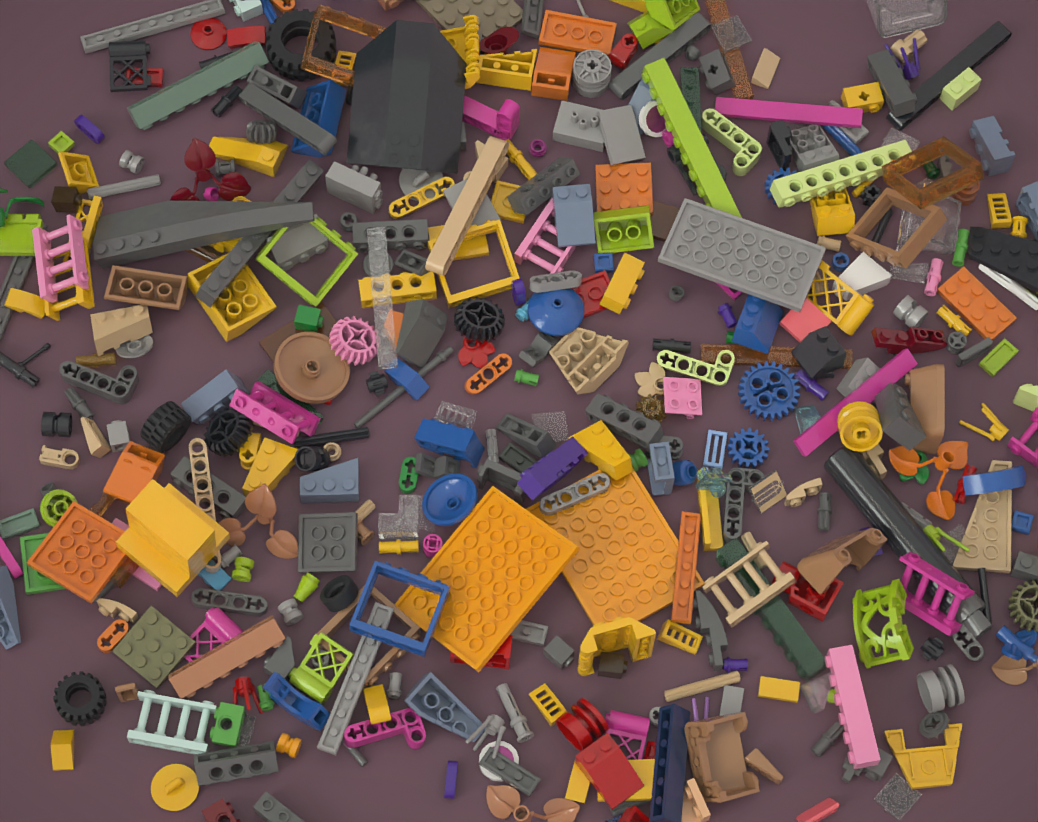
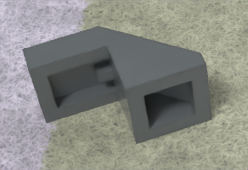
M540 332L536 335L532 344L520 352L519 357L532 367H535L543 362L549 355V351L559 340L554 336Z
M424 453L416 454L415 472L420 475L439 479L448 474H459L460 461L449 456L433 458Z

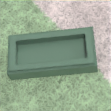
M34 508L0 520V533L3 541L41 527Z

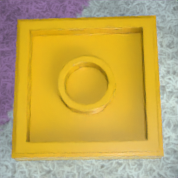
M497 180L491 203L499 218L524 224L526 215L514 213L507 198L520 186Z

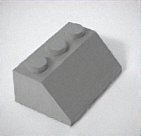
M308 222L289 227L268 254L277 266L284 271H288L295 264L306 262L315 254L324 253L329 248L328 239ZM272 236L266 239L267 243L272 238Z

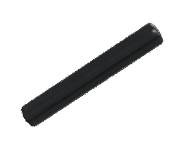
M364 427L296 437L294 447L317 446L369 438V429Z

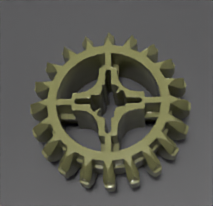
M1032 580L1030 584L1025 581L1023 586L1018 585L1016 587L1017 590L1012 591V597L1008 600L1011 603L1008 605V609L1012 610L1010 617H1016L1014 623H1021L1020 629L1026 626L1028 632L1033 628L1035 633H1038V619H1035L1036 615H1038V585H1036L1035 580ZM1026 594H1035L1033 598H1021ZM1035 600H1036L1035 605H1037V607H1036L1037 609H1036L1035 612H1034V608H1033V605H1032V604H1034V602H1035Z

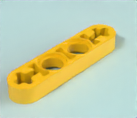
M443 177L392 202L389 206V215L394 219H400L445 197L443 190L446 188L440 190V195L438 189L443 186V182L446 184L450 183V187L455 185L454 180L450 177ZM428 189L433 190L435 197L427 198L425 191ZM412 197L417 198L419 204L415 207L410 206L408 200ZM404 201L406 208H402L400 214L397 212L393 213L394 206L400 208L403 206L402 202Z

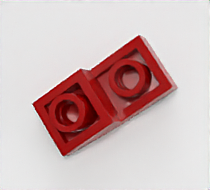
M247 26L227 30V42L230 49L246 46L254 41L260 42L261 45L266 44L265 26Z

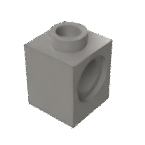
M116 420L111 422V424H107L112 452L123 451L130 441L126 421Z

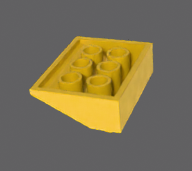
M228 253L188 273V287L195 297L199 287ZM248 265L245 266L211 308L196 297L226 342L245 333L277 307Z

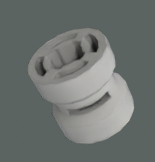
M126 150L120 158L119 166L124 169L129 168L131 172L138 174L144 165L145 158L139 155L135 156L133 152Z
M294 598L282 602L277 607L280 614L284 615V622L287 626L299 622L304 617L301 610H298V604Z

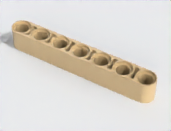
M195 438L189 443V454L196 506L216 521L206 443L200 438ZM195 446H201L203 450L199 453H196L193 451V448ZM199 464H202L206 467L203 471H197L195 469V467ZM200 483L208 485L205 490L197 488ZM202 502H208L210 503V507L207 509H202L200 507V504ZM220 550L213 557L218 563L215 566L207 564L204 567L207 572L215 573L220 570Z

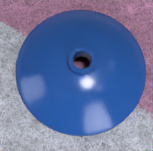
M571 288L541 293L534 292L529 299L528 316L531 323L539 331L551 336H563L573 332L581 324L584 317V304L580 296Z
M463 474L445 475L433 482L425 492L422 501L423 512L433 524L439 526L456 524L465 519L475 507L478 497L477 488L474 482Z

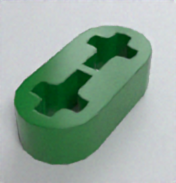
M407 457L402 463L399 488L404 494L413 493L417 487L419 474L415 472L416 458ZM410 463H413L412 472L408 473V466ZM407 478H410L411 485H409V488H405L404 485L407 482Z

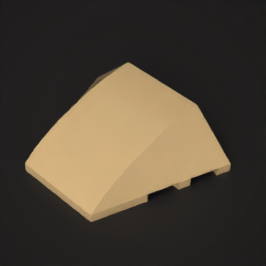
M578 327L573 332L565 335L549 351V354L577 395L594 392L620 366L629 342L627 340L613 339L609 335L606 337L601 336L594 331Z

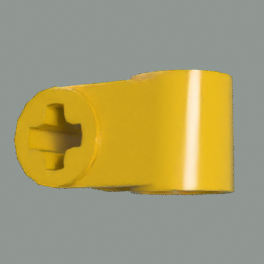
M251 432L252 435L248 437L249 442H245L244 448H240V463L245 470L251 469L260 449L261 433Z

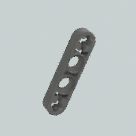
M205 588L195 589L191 595L193 605L202 609H215L219 607L223 612L251 616H263L268 610L266 599L260 596ZM200 594H202L205 599H202L201 602H198L196 597H199ZM209 595H212L211 604H209L208 599H210ZM217 597L225 598V603L222 605L214 603ZM238 599L245 602L241 608L234 606V602ZM248 601L251 602L250 609H248ZM258 603H261L262 607H260L259 610H256V606L258 605Z

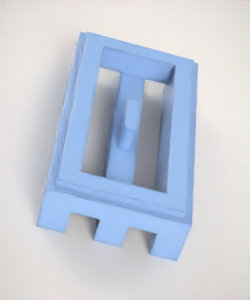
M708 430L703 462L704 468L710 467V469L718 468V470H722L727 432ZM715 435L712 461L708 462L711 436ZM719 436H723L719 463H715Z

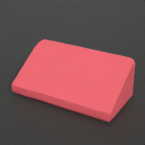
M827 798L798 815L796 819L798 822H819L836 812L839 808V803L831 798Z

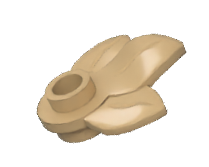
M651 362L649 372L635 373V380L641 386L638 390L639 395L643 397H652L656 394L664 395V388L660 389L657 387L659 384L663 385V377H665L663 367Z

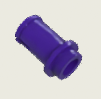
M725 303L718 307V314L722 315L729 329L736 326L738 321L731 310L732 306Z
M730 657L723 659V671H727V673L730 671H747L748 660L747 658L730 659Z

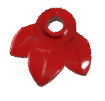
M465 337L463 348L458 354L459 362L463 367L472 363L475 367L481 369L488 362L487 355L494 353L495 348L491 342L486 340L483 343L477 340L475 342L476 345L471 347L469 343L474 342V340H467V337Z

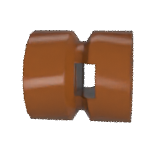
M963 173L957 178L952 192V197L956 203L965 206L975 201L980 187L978 177L972 173Z

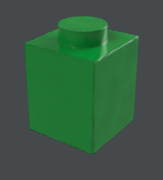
M298 305L294 320L295 329L318 333L319 327L322 328L324 322L321 309Z

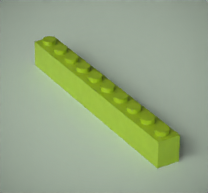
M665 58L645 65L641 73L642 79L650 87L649 93L658 104L659 114L664 116L666 129L672 133L674 137L673 143L677 149L679 148L681 160L684 165L687 164L690 170L689 176L692 181H695L697 193L700 198L703 197L704 205L742 218Z

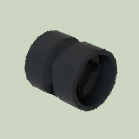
M43 412L41 421L42 436L54 437L57 434L59 437H71L72 413L60 412L59 415H56L55 412Z
M304 446L297 450L294 460L297 468L301 471L316 472L328 468L330 455L323 447Z

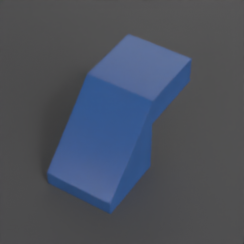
M396 358L384 371L395 385L403 386L413 400H418L429 388V385L419 373L399 358Z

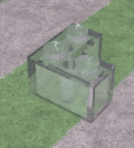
M399 495L398 513H379V539L419 540V495Z

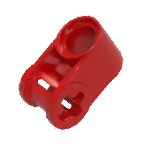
M625 34L608 55L611 64L621 70L626 68L631 58L637 52L636 36Z

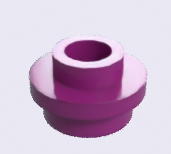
M535 139L529 144V152L534 157H541L547 151V145L541 139Z

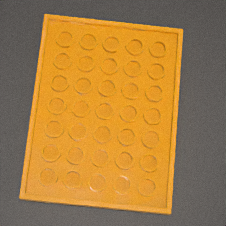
M634 469L633 472L619 480H615L607 475L610 479L607 491L553 515L542 514L539 508L540 501L526 508V510L580 549L561 573L593 625L599 622H605L606 624L621 616L624 618L631 617L640 622L673 604L678 539ZM598 470V471H596V472H594V473H592V474H590V475L584 477L583 479H581V480H579V481H582V480H584V479H586V478H589V477H591V476H593V475H596V474H598V473H604V472H602L601 470ZM599 479L596 485L604 486L605 481ZM581 486L578 492L586 495L589 489L586 486ZM563 494L560 497L566 503L572 499L569 494ZM555 498V503H557V506H560L557 502V498ZM545 502V507L551 509L552 504ZM697 570L694 592L705 585Z
M492 486L420 573L427 576L429 580L435 582L440 580L441 583L449 586V595L433 638L479 673L580 549L577 545ZM410 585L394 605L427 633L440 595Z

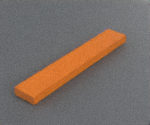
M684 511L681 513L671 622L691 624L701 514Z

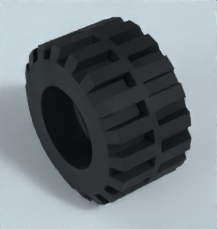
M166 402L159 406L145 421L140 433L141 438L157 452L163 453L171 449L183 438L190 426L191 416L175 402Z
M80 671L79 675H77L76 672H72V676L68 677L66 675L63 677V682L59 681L57 683L59 687L55 688V696H53L56 709L67 723L71 722L74 726H77V723H79L80 726H85V722H88L90 725L93 723L92 720L94 718L98 720L100 718L99 714L104 713V706L107 704L105 699L107 698L102 684L92 674L88 673L85 675L84 671ZM86 690L91 693V699L85 706L76 708L69 705L70 697L75 692Z

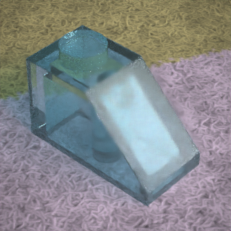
M814 405L794 408L800 434L821 418Z

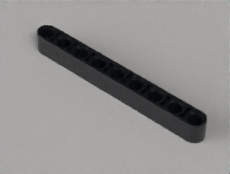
M1000 21L994 23L914 91L917 97L914 112L895 118L890 111L886 119L899 131L903 130L940 98L942 89L968 67L973 71L1006 43L1011 37L1012 32Z

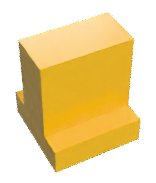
M152 479L126 508L129 528L116 541L117 548L178 597L230 539V535L227 530L170 483L163 488Z

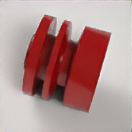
M580 698L577 701V705L573 704L571 706L574 715L565 711L555 721L565 738L579 751L584 750L593 743L591 735L600 738L601 732L605 733L609 729L599 710L584 698Z

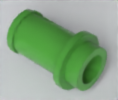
M521 369L516 371L514 381L536 386L539 375L525 372Z
M259 685L257 687L260 698L259 707L262 711L272 710L275 702L270 698L271 695L266 691L264 692L262 685Z

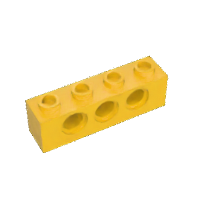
M431 271L423 276L403 272L400 275H383L378 278L365 277L362 280H358L362 308L406 303L419 299H437L434 272ZM414 283L420 284L419 287H413L412 285ZM394 286H401L402 288L399 289V290H396V289H394L393 287H394ZM377 288L383 289V291L376 292L374 290Z

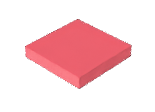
M806 298L801 312L791 309L779 324L800 343L810 332L824 326L827 327L831 320Z

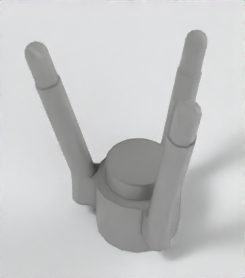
M489 715L485 722L469 736L466 743L468 744L485 728L484 733L473 747V750L476 751L488 734L493 736L498 734L492 758L495 759L502 735L506 730V727L503 726L505 724L504 720L498 715Z

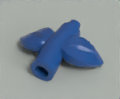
M1005 625L998 631L996 637L1005 644L1001 649L1005 656L1018 661L1023 658L1026 661L1037 662L1038 656L1034 653L1036 650L1032 647L1037 641L1038 633H1035L1034 630L1030 632L1020 630L1014 634Z

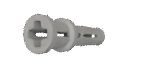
M508 684L499 685L496 691L511 719L510 726L514 728L518 736V743L530 740L534 737V733L530 731L526 723L527 718L521 714Z

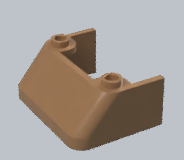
M933 364L909 370L908 374H905V385H908V389H910V404L927 436L913 449L922 451L925 454H936L944 436V364Z

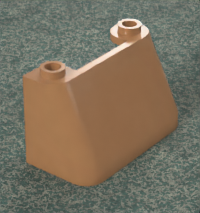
M875 528L835 538L803 557L797 564L798 571L821 595L830 587L829 585L844 567L853 564L857 566L856 569L858 571L863 569L888 539L880 530Z
M745 712L695 720L685 725L693 778L705 802L721 803L760 792L758 777L753 772L746 771L740 733L746 731L748 726Z

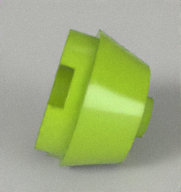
M57 489L50 491L41 501L40 512L42 518L48 525L54 527L72 502H77L76 498L65 490Z

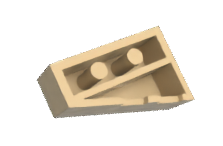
M137 305L90 314L98 357L110 348H119L120 344L130 340V342H133L153 333L147 305Z

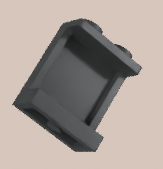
M489 459L484 464L481 463L477 471L479 488L483 489L486 481H490L514 492V501L522 505L527 494L517 484L521 479V473Z

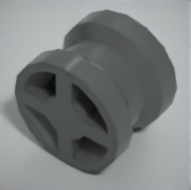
M952 332L946 342L947 351L955 355L963 352L967 343L966 336L961 332Z

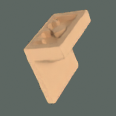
M694 778L690 779L684 786L681 822L709 821L711 814Z

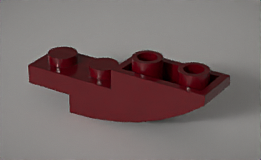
M875 327L871 331L875 346L887 348L888 353L899 354L903 349H908L911 354L947 347L943 330L910 327L907 331Z

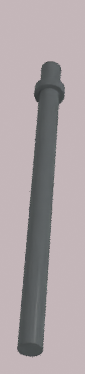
M448 346L442 352L439 351L436 354L437 356L417 371V373L423 377L439 363H444L447 360L446 358L454 352L452 347ZM403 386L396 388L353 423L354 426L360 428L406 390Z

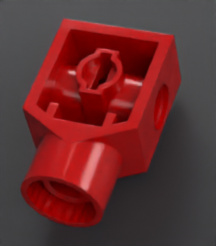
M783 561L779 569L785 574L791 572L796 581L783 591L788 594V603L823 622L844 582L835 578L827 591L820 595L801 575L797 567ZM774 576V578H773V580H772L771 585L776 582V580H775L776 577H775V576Z

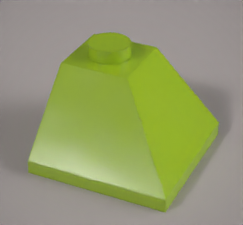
M649 11L627 23L642 49L674 31L651 18Z

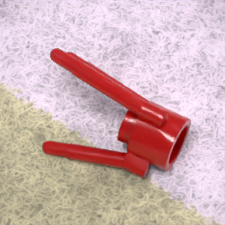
M237 678L235 680L236 686L232 688V704L237 705L239 694L240 697H245L247 709L251 710L249 695L252 694L259 713L262 714L263 711L259 707L260 701L256 694L255 686L251 683V678Z

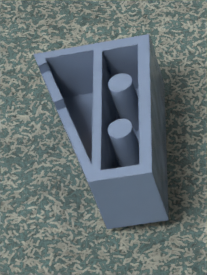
M226 369L183 401L181 405L186 413L191 416L192 422L201 425L218 415L219 411L223 412L226 407L230 408L229 405L236 389L250 395V392L239 376Z

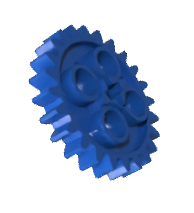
M765 361L764 366H762L758 362L757 368L750 366V372L745 371V377L741 376V383L738 386V389H740L738 396L742 397L740 398V403H745L744 410L750 408L749 415L754 412L757 413L756 419L761 415L763 416V421L767 417H770V420L773 421L774 416L781 420L782 414L787 417L789 414L788 410L793 412L794 406L798 404L797 399H799L800 394L797 392L800 391V386L796 385L799 380H793L795 374H788L789 368L783 370L782 364L775 367V361H773L772 365L769 366L768 362ZM774 377L777 378L779 381L772 382L770 378ZM757 383V384H759L761 387H760V388H755V387H753L752 384ZM783 394L786 398L780 399L777 395ZM765 400L768 404L762 405L759 401Z

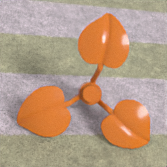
M944 442L938 447V457H933L923 463H918L919 456L914 449L909 451L904 446L890 449V461L893 467L903 475L913 476L917 473V467L920 468L933 462L938 470L943 471L936 492H930L927 495L926 504L934 515L945 520L953 518L955 514L953 496L947 490L940 492V488L949 471L948 468L960 470L967 464L968 442Z

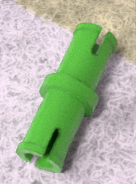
M967 229L958 230L957 241L953 247L955 252L952 264L957 267L964 265L965 253L968 251L967 243L970 231Z

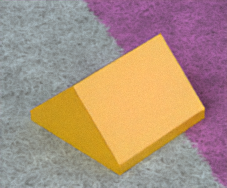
M61 151L58 153L69 187H76L79 194L87 192V189L99 186L88 155Z

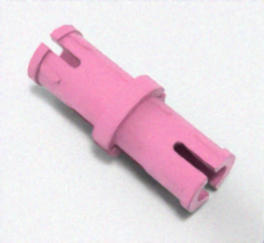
M934 258L931 261V267L926 276L927 284L924 290L927 296L936 295L938 283L942 278L941 270L944 262L941 259Z

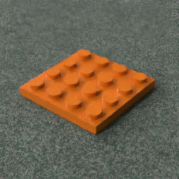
M73 501L27 561V564L92 604L127 558V555L117 548L116 541L125 531Z

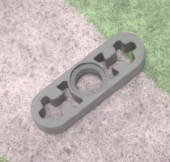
M572 270L533 276L530 278L529 289L533 292L541 293L579 287L582 281V274Z

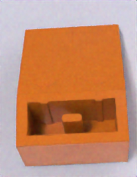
M540 47L534 70L531 96L568 101L576 52Z
M129 441L121 453L103 492L131 503L152 479L156 481L162 473L165 455Z

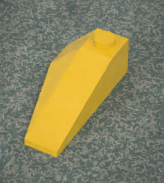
M213 137L209 144L217 158L226 161L234 159L237 165L271 177H275L289 147L287 144L278 141L270 142L269 144H256L255 142H250L247 138Z

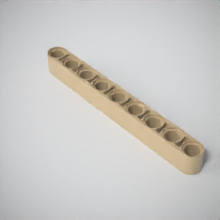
M492 136L488 138L428 256L425 265L427 271L443 276L446 275L508 151V141Z

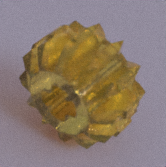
M649 393L647 398L642 396L640 398L641 402H636L637 409H635V412H641L650 420L655 419L662 423V419H665L667 415L664 409V399L658 401V394L652 398V395Z

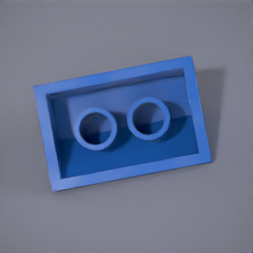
M748 294L732 342L768 354L783 314L782 309L778 304Z

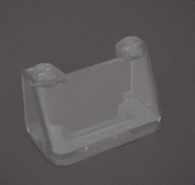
M866 0L876 30L884 38L938 26L947 19V0Z

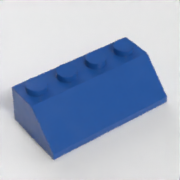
M332 80L307 87V94L304 98L300 114L335 137L347 90ZM294 137L292 153L317 158L325 156L297 137ZM334 146L327 153V155H330L332 153Z

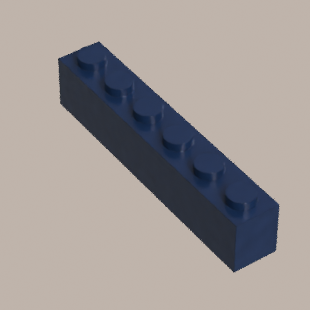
M676 704L659 708L650 822H681L688 748L685 725L690 722V711Z

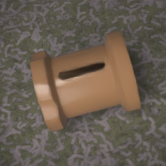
M360 519L358 520L357 538L361 541L362 545H366L374 537L375 532L366 528Z

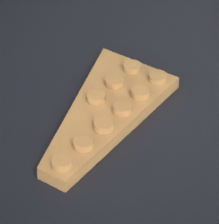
M992 460L988 472L1012 467V461ZM1012 489L979 494L961 541L963 545L969 548V552L959 547L952 565L955 569L978 571V568H986V572L1010 574Z

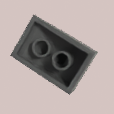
M424 299L406 302L395 354L419 369L424 367L445 331L448 314Z

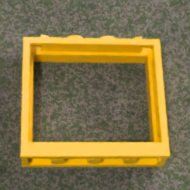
M500 219L496 221L487 220L483 225L479 226L476 224L471 225L463 241L496 232L511 277L451 295L445 276L437 274L448 308L458 306L463 300L467 301L469 297L473 300L476 297L481 299L511 290V281L519 279ZM439 235L428 241L430 253Z

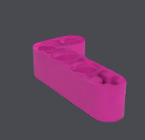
M406 708L390 713L391 721L371 725L369 719L348 726L344 732L343 742L349 748H356L404 733L408 746L412 749H419L424 745L426 732L421 717L411 708ZM411 716L415 721L409 723L405 720V717ZM393 722L396 727L388 728L386 723ZM375 728L377 733L370 734L367 732V729ZM353 734V736H356V739L349 737V735ZM419 735L421 740L414 741L411 736Z

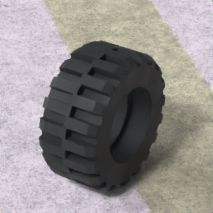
M293 9V12H284L282 17L278 16L274 19V23L270 24L269 31L266 34V46L269 62L275 71H279V74L283 77L289 76L290 80H295L296 78L299 81H305L307 78L310 80L315 79L316 75L322 76L325 74V69H330L331 63L336 58V37L333 26L330 22H327L326 17L323 15L319 16V13L316 11L309 12V9H303V11ZM297 36H308L318 42L315 49L305 54H295L285 48L286 43Z

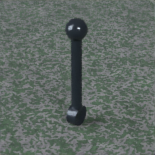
M49 343L44 344L41 349L23 362H18V364L21 366L27 364L43 351L50 349L51 345Z

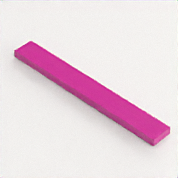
M716 97L715 110L724 117L767 121L780 120L791 123L861 128L863 109L725 97Z
M903 349L794 439L793 442L801 454L806 457L839 430L837 418L843 407L856 401L870 404L875 400L874 396L890 382L894 384L908 373L909 370L914 368L918 363L910 351Z

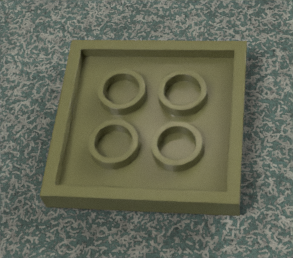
M150 606L112 652L159 689L168 678V675L176 669L197 643L154 607Z

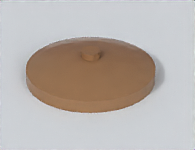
M300 332L288 337L278 348L273 364L274 374L279 385L291 397L305 403L319 404L336 398L345 388L350 375V365L345 359L341 361L340 355L335 356L336 351L331 350L332 345L329 344L330 338L316 332Z

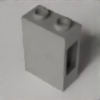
M561 101L552 141L603 152L605 142L596 113L602 109Z
M335 161L333 162L325 176L327 193L372 214L376 208L379 209L383 202L381 183L376 181L378 176L375 173H371L370 177H367L368 168L365 166L360 169L359 166L353 165L350 169Z

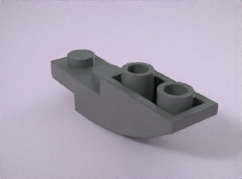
M696 591L693 598V610L696 609L697 616L694 617L695 627L699 628L700 634H706V646H710L711 653H708L709 665H713L714 671H720L723 667L721 651H726L728 647L726 633L713 605L701 591Z

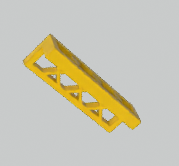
M94 196L92 201L82 199V204L79 206L78 213L76 214V218L81 223L86 220L82 237L87 239L88 255L90 254L98 220L103 208L102 198L99 196ZM84 205L91 206L87 215L83 212ZM71 253L64 256L63 262L69 260Z
M698 470L696 481L699 512L701 514L703 551L723 550L716 475L714 477L704 475V470Z

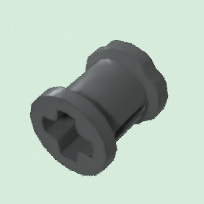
M216 160V176L235 172V160L222 162Z

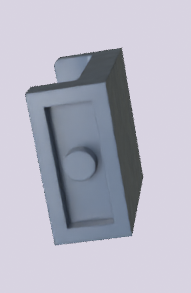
M669 442L649 444L651 459H647V467L652 496L672 494L675 477Z

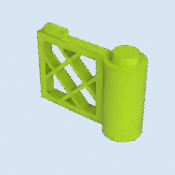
M320 632L319 635L315 634L309 643L312 647L298 668L294 667L288 677L290 678L289 683L323 705L330 697L334 686L351 661L354 653ZM322 639L329 643L330 651L320 653L319 644ZM342 651L348 655L343 663H336L334 652ZM331 653L333 665L323 667L321 655ZM317 656L320 668L312 669L307 663L311 657ZM334 667L335 677L330 681L325 678L324 669Z

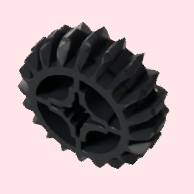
M469 297L467 301L463 300L458 305L454 314V326H456V331L461 333V336L467 337V340L473 339L474 343L477 340L481 343L484 340L490 342L492 339L496 340L502 333L505 325V315L502 314V309L498 308V304H492V300L485 301V298L479 300L478 297L473 300Z
M226 407L223 412L219 411V414L214 416L212 421H209L210 425L205 428L207 432L204 434L206 437L204 441L208 449L216 455L232 456L234 451L238 453L239 448H244V443L249 442L248 437L252 435L250 431L253 430V421L232 407Z

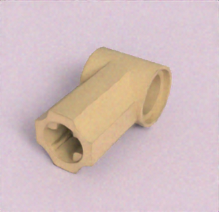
M921 30L914 31L904 40L899 39L890 48L902 63H905L900 50L901 47L904 48L909 60L914 54L913 38H916L917 49L927 43V38Z

